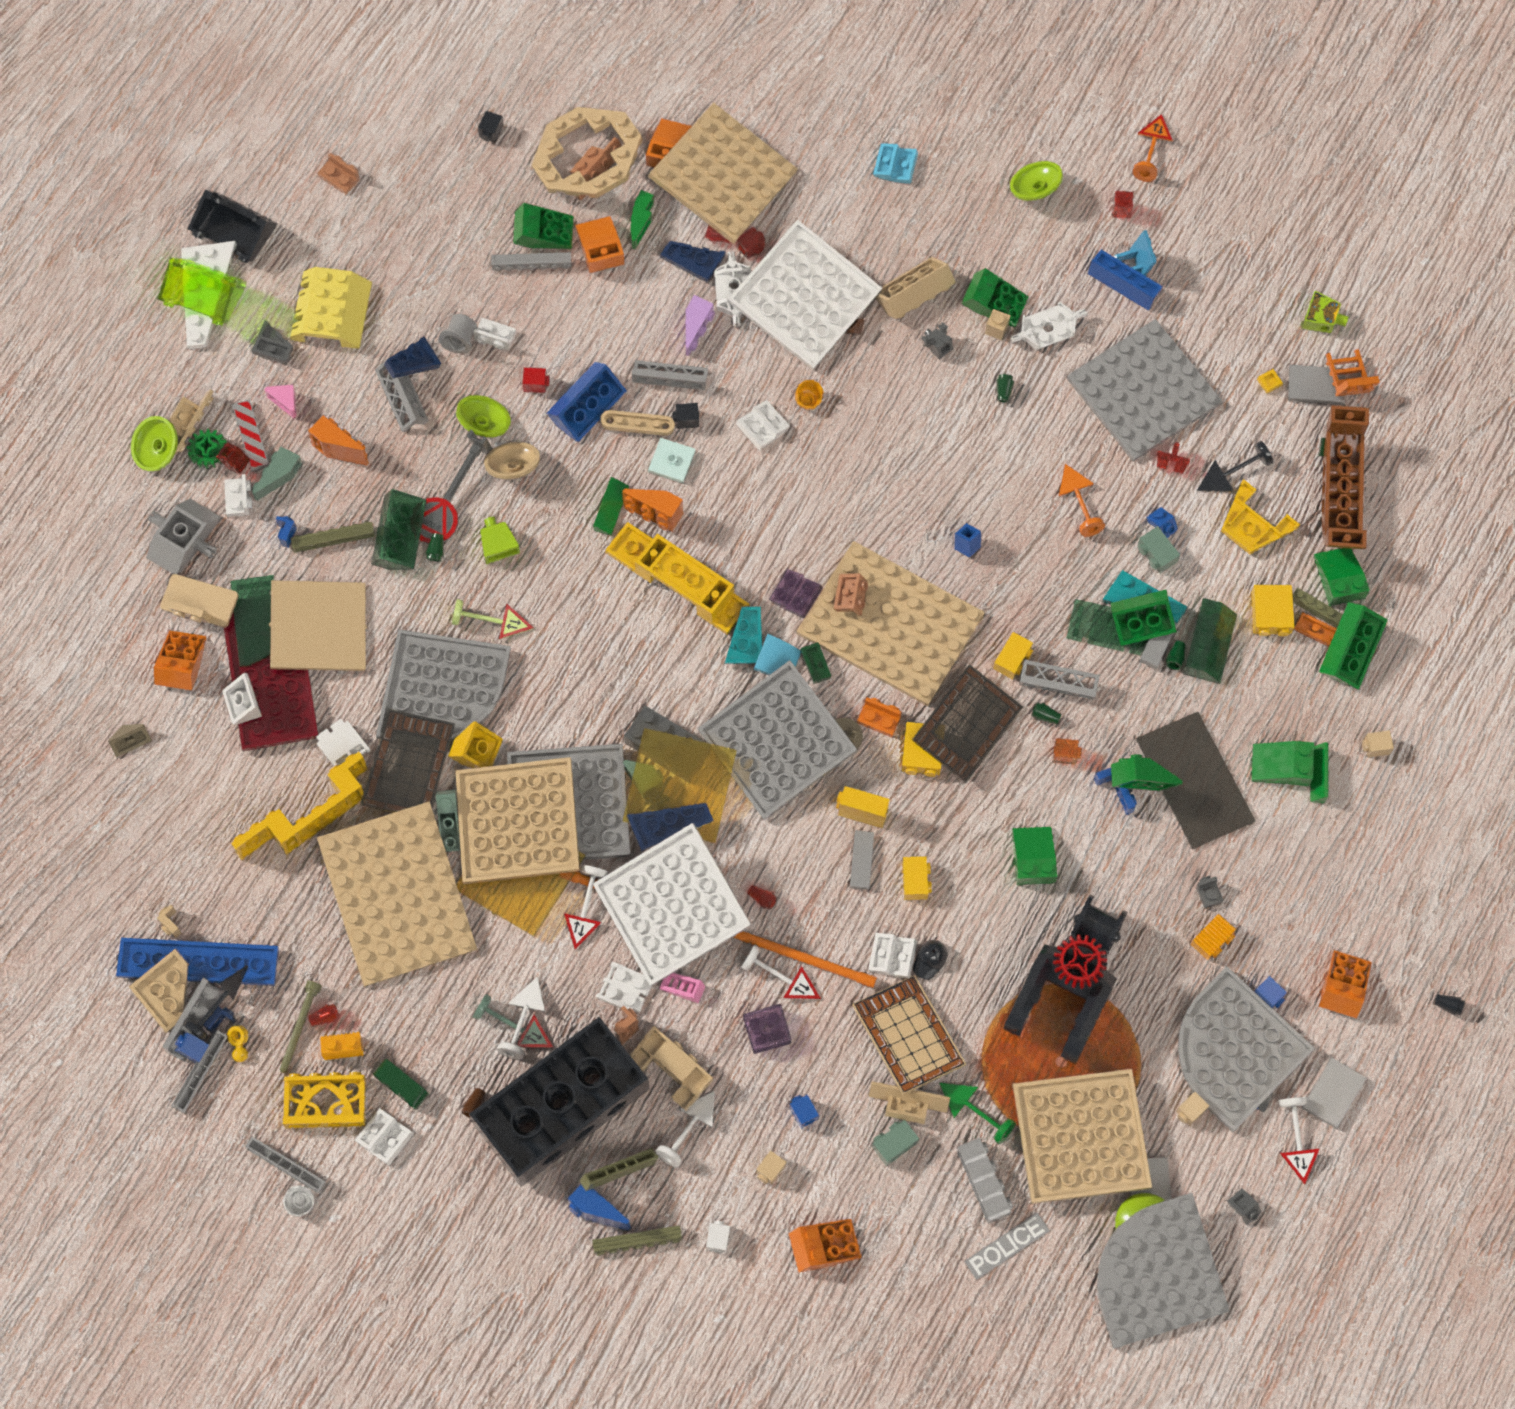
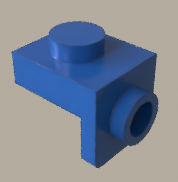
M1162 507L1146 517L1148 523L1155 528L1158 526L1167 538L1178 531L1175 517Z

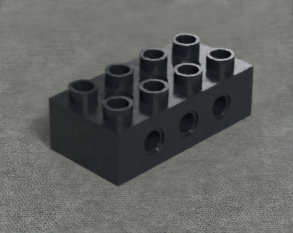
M599 1016L469 1115L475 1128L520 1187H522L650 1090L649 1080ZM595 1073L600 1076L596 1083L589 1084L585 1081L589 1074ZM558 1098L568 1100L566 1106L562 1108H555L553 1102ZM526 1122L536 1124L535 1129L531 1132L524 1133L520 1130L521 1126Z

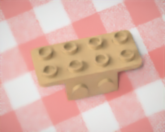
M173 574L160 608L174 613L173 615L183 619L189 617L190 620L197 623L203 621L225 628L229 624L239 594L230 589Z

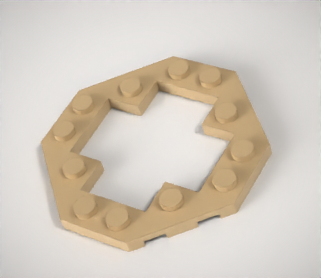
M577 107L546 125L532 162V168L549 193L565 192L566 195L580 196L582 194L589 195V198H598L628 181L631 166L635 163L639 145L641 146L643 138L625 112ZM586 123L590 125L595 134L612 126L625 144L610 152L617 165L586 182L579 171L562 179L550 161L564 152L558 139Z

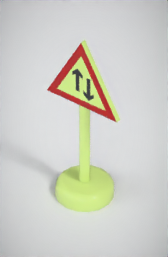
M461 599L456 600L451 625H458L461 616L502 624L499 640L534 629L507 603L503 619L462 611L463 601Z

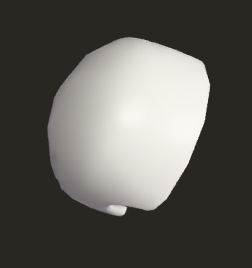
M301 1185L291 1187L283 1198L285 1210L290 1215L296 1217L309 1213L315 1202L314 1195L309 1188Z

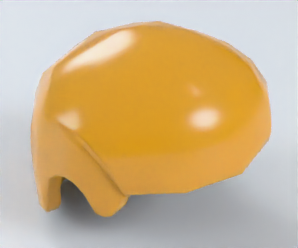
M805 380L796 389L795 401L799 407L805 410L815 409L822 402L824 390L818 382Z

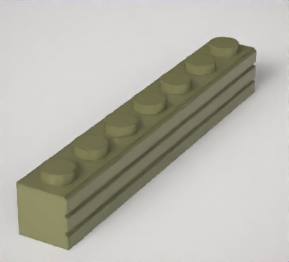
M366 521L362 524H352L351 526H342L337 529L331 528L327 531L307 533L302 536L296 535L291 538L294 553L372 538L375 537L372 522Z
M1298 587L1293 593L1294 604L1331 626L1338 627L1343 615L1342 613Z
M653 1148L584 1174L580 1183L588 1191L652 1166L659 1157Z
M679 1225L592 1240L594 1254L602 1256L608 1252L614 1254L620 1250L626 1252L632 1248L638 1250L644 1246L650 1248L656 1244L662 1246L667 1245L668 1242L679 1243L682 1240V1234Z

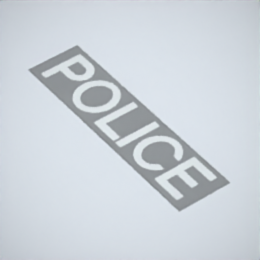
M1035 1213L964 1262L976 1280H978L1050 1230L1039 1214Z

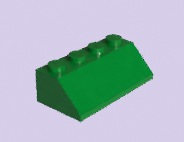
M1348 602L1319 672L1332 680L1359 690L1388 620L1364 605Z

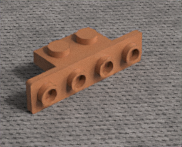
M614 137L604 149L591 146L572 168L571 174L579 171L586 182L606 172L615 162L610 152L622 146L619 139ZM580 194L577 198L583 200L586 195Z

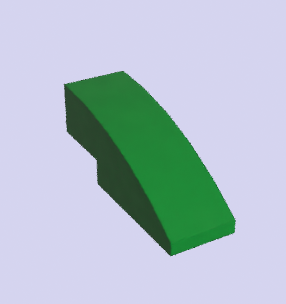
M642 189L636 198L631 217L632 249L635 250L652 223V212L650 211L654 205V195Z

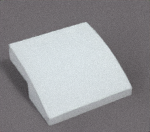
M767 400L753 407L752 412L736 422V425L758 450L769 445L790 428V425Z
M876 933L868 970L888 976L910 978L917 940L896 937L894 934Z
M379 1108L355 1141L389 1166L414 1134Z

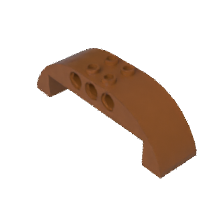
M1331 405L1325 436L1322 474V535L1326 547L1366 550L1367 530H1363L1365 432L1369 426V408Z

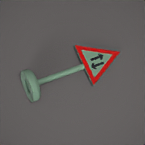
M486 993L473 1018L479 1020L487 1012L516 1029V1023L488 1008L492 998ZM533 1015L526 1029L522 1027L520 1032L523 1034L516 1045L521 1048H554L536 1016Z

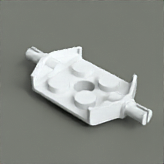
M729 251L727 253V263L714 270L717 310L733 317V326L736 327L737 320L739 327L741 326L740 316L743 313L728 302V298L736 290L731 289L729 285L737 283L740 286L751 273V267L736 262L735 252L732 251L731 258V252Z
M1058 302L1057 306L1028 317L1023 315L1020 333L1010 336L1012 343L1023 340L1034 349L1039 350L1073 337L1077 319L1087 316L1085 308L1074 312L1063 303ZM1049 325L1053 330L1046 332L1043 327Z

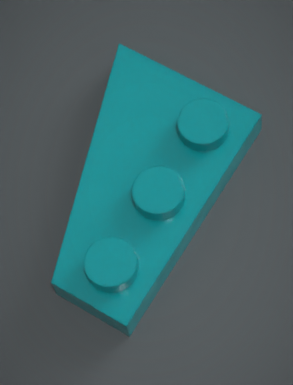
M741 607L724 664H756L762 649L761 607Z

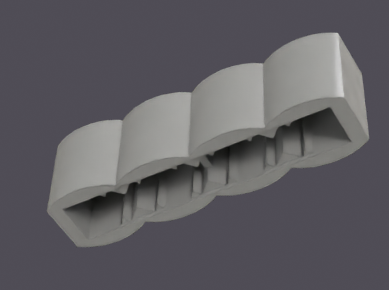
M980 1138L958 1146L956 1149L987 1223L989 1224L1011 1215V1209H1013L1012 1202L1009 1197L1006 1198L1003 1194V1190H1005L1001 1178L997 1179L995 1175L997 1168L994 1161H990L987 1156L989 1150L985 1141L981 1142Z

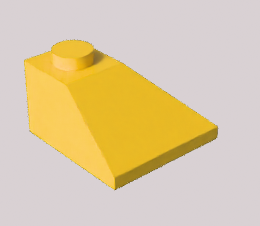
M473 721L455 738L448 757L470 768L493 766L503 738Z

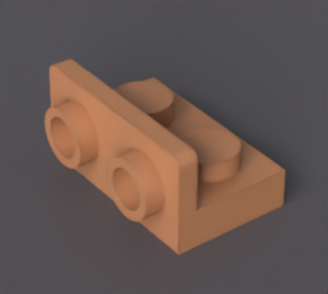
M329 153V160L317 173L318 177L347 195L360 180L358 169L351 164L345 163L340 156Z
M860 573L839 574L833 608L836 612L854 611L857 615H862L865 608V594L868 590V582Z
M625 1006L621 1007L623 1019L619 1020L614 1026L615 1037L622 1045L639 1031L637 1014L631 1008L627 1009Z

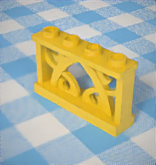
M333 1072L329 1073V1076H321L320 1073H310L309 1076H301V1074L293 1073L289 1074V1077H284L283 1125L285 1128L366 1126V1077L361 1075L360 1072H350L349 1075ZM348 1084H356L359 1089L358 1093L348 1099L346 1096H349L353 1089L348 1091L346 1086ZM296 1085L304 1086L302 1092L297 1091L303 1097L302 1100L292 1096V1089ZM326 1088L334 1093L340 1101L331 1105L327 1115H322L320 1108L310 1101L317 1093ZM359 1100V1114H354L350 1103ZM291 1101L299 1104L295 1116H290ZM344 1105V1107L339 1108L342 1110L341 1114L336 1115L334 1109ZM307 1106L315 1109L313 1115H308V1111L311 1109L306 1108Z

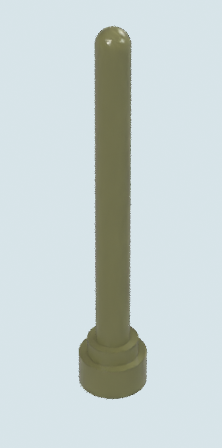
M309 980L306 983V997L280 1066L281 1073L288 1071L313 998L321 991L322 985Z

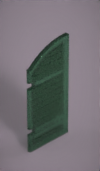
M274 575L230 581L231 590L239 594L234 608V620L240 667L254 664L270 655L271 627L269 623L271 622V595L269 591H271V580H274Z
M1075 599L1066 639L1082 642V638L1085 637L1088 638V644L1118 651H1124V647H1129V653L1140 655L1145 650L1149 639L1123 646L1120 645L1111 607Z

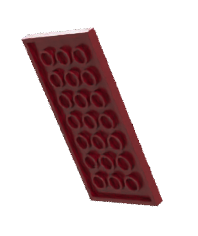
M271 599L235 605L229 624L224 628L231 681H235L243 673L248 674L262 717L238 724L243 752L316 739V736L319 734L309 670L270 669L271 627L269 623L271 622Z

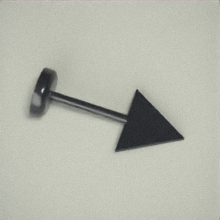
M1259 441L1255 444L1256 456L1225 473L1222 472L1216 460H1214L1197 491L1234 492L1226 477L1258 459L1266 466L1273 464L1270 451L1264 442Z
M246 965L218 983L225 992L198 1024L191 1020H186L182 1025L194 1036L205 1041L208 1035L201 1027L228 995L234 1000L248 966Z

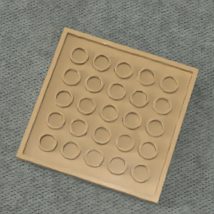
M713 102L650 172L648 177L727 240L735 244L797 173L798 168Z
M571 757L456 770L463 884L580 871Z
M1132 1069L1015 1083L1012 1085L1031 1204L1152 1188Z

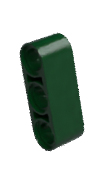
M385 1059L373 1073L376 1079L415 1110L429 1096V1093L388 1059Z

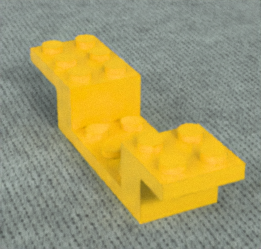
M627 522L605 550L606 554L649 583L657 579L696 606L698 616L726 635L736 625L741 607H750L748 602L734 594V584L658 533L652 539Z
M361 753L350 754L345 759V762L341 765H335L330 769L327 775L337 794L331 795L322 806L318 805L313 808L308 816L299 818L294 826H292L282 811L278 809L269 812L260 823H254L246 833L237 835L231 844L240 860H243L272 838L288 855L364 800L363 789L355 779L368 770Z

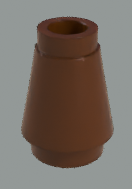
M475 1088L462 1105L461 1113L470 1118L469 1114L483 1104L486 1092L480 1088Z

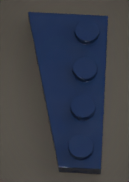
M706 803L626 815L641 852L656 846L692 823L695 824L696 828H700L714 821Z

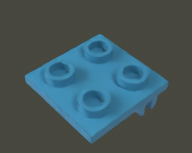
M1143 230L1129 251L1115 255V258L1120 261L1134 258L1136 266L1131 268L1145 276L1156 263V255L1153 252L1151 238L1148 236L1147 230Z

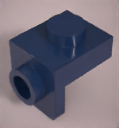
M218 1007L203 1026L207 1031L213 1033L224 1019L235 1024L234 1013L226 1007L224 1009Z

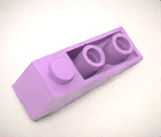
M696 295L693 296L686 308L687 356L690 355L691 351L696 350L699 337L704 336L707 323L711 322L715 316L714 304Z

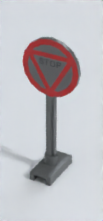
M470 430L467 435L472 444L469 454L444 497L427 498L419 502L413 509L410 518L411 529L414 535L423 543L429 544L433 533L444 535V542L455 534L459 524L458 513L450 502L476 457L481 452L488 454L493 449L486 437L483 436L482 439H479L474 431Z

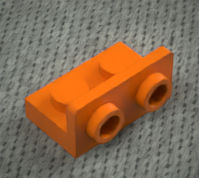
M866 697L857 723L892 738L901 719L902 712L894 705L887 706L877 698L870 699Z

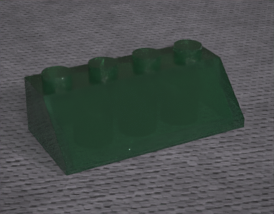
M391 489L384 495L371 565L388 570L414 569L427 499Z
M1206 598L1202 599L1183 675L1218 684L1221 683L1237 614L1222 602Z

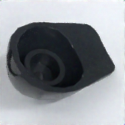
M938 940L926 941L918 950L913 965V972L922 979H932L947 961L948 951L946 946Z

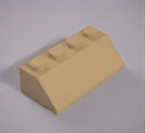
M930 257L882 286V291L875 299L888 316L899 319L904 317L908 311L919 308L926 300H932L941 291L950 289L951 285L956 282L947 263Z

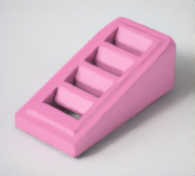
M672 973L662 980L659 989L683 999L699 1003L705 985L701 980ZM673 978L674 982L672 986L668 987L671 979ZM679 981H681L679 989H676ZM689 984L688 989L685 992L684 990L686 988V985Z

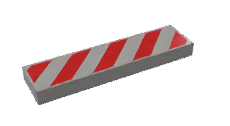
M250 399L232 404L251 472L263 469L266 466L268 467V459Z

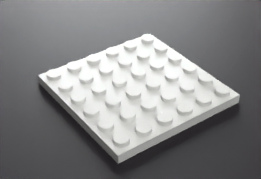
M797 220L728 298V302L809 368L814 370L848 328L851 327L855 320L882 291V287Z
M693 823L593 883L650 986L752 926Z

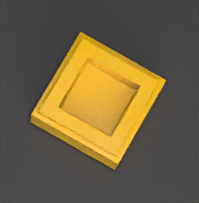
M1274 369L1257 378L1266 394L1283 385Z

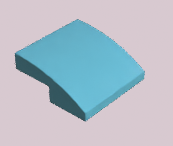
M881 143L873 175L884 180L911 184L918 157L917 149L899 148L898 144Z
M767 634L753 670L769 676L789 660L796 667L801 651L793 645Z

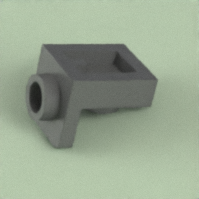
M1206 876L1201 878L1196 886V890L1204 909L1223 903L1224 900L1217 886V877L1211 878Z
M1243 1188L1227 1200L1228 1205L1242 1217L1246 1225L1257 1220L1261 1214L1258 1202Z

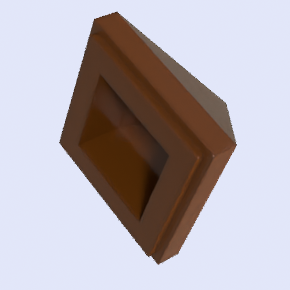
M857 318L845 334L861 335L865 320Z

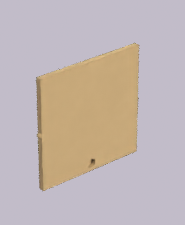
M271 580V622L269 623L271 627L270 669L366 670L367 625L365 624V583Z

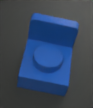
M277 516L276 522L279 527H282L278 538L283 547L289 548L291 538L294 537L297 530L296 524L290 517Z

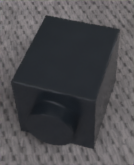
M486 110L478 126L479 137L484 141L496 143L504 126L503 116Z
M698 403L676 404V411H672L673 421L677 422V429L699 427Z

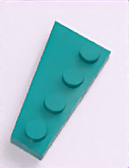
M1122 570L1102 599V602L1109 604L1159 590ZM1168 596L1174 622L1179 623L1187 610V606Z

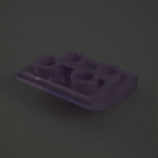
M787 569L769 600L784 610L805 618L823 587L819 583L806 579L803 574Z

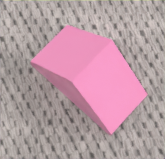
M294 386L266 387L264 389L266 397L295 419L297 415Z

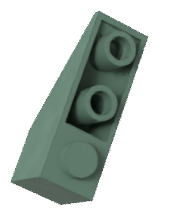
M283 447L275 451L271 457V463L268 467L264 468L261 479L252 488L254 499L258 501L292 480L302 465L301 457Z
M456 789L437 791L436 803L439 832L445 851H461Z

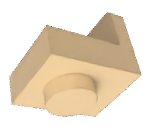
M169 905L159 912L157 919L162 925V931L167 936L172 934L177 938L182 933L170 920L177 911L172 905Z

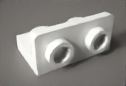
M481 318L478 328L474 329L473 334L474 340L478 343H487L499 350L505 349L509 351L517 331L516 328Z
M242 474L240 479L225 480L227 517L249 515V508H252V498L249 497V491H252L251 480L247 479L246 474Z

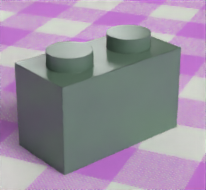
M1158 526L1139 538V552L1142 555H1146L1151 567L1154 570L1157 569L1160 574L1179 561V552Z
M903 1120L901 1123L896 1121L889 1127L890 1131L886 1134L882 1132L873 1139L872 1148L886 1166L919 1143V1137L906 1120Z

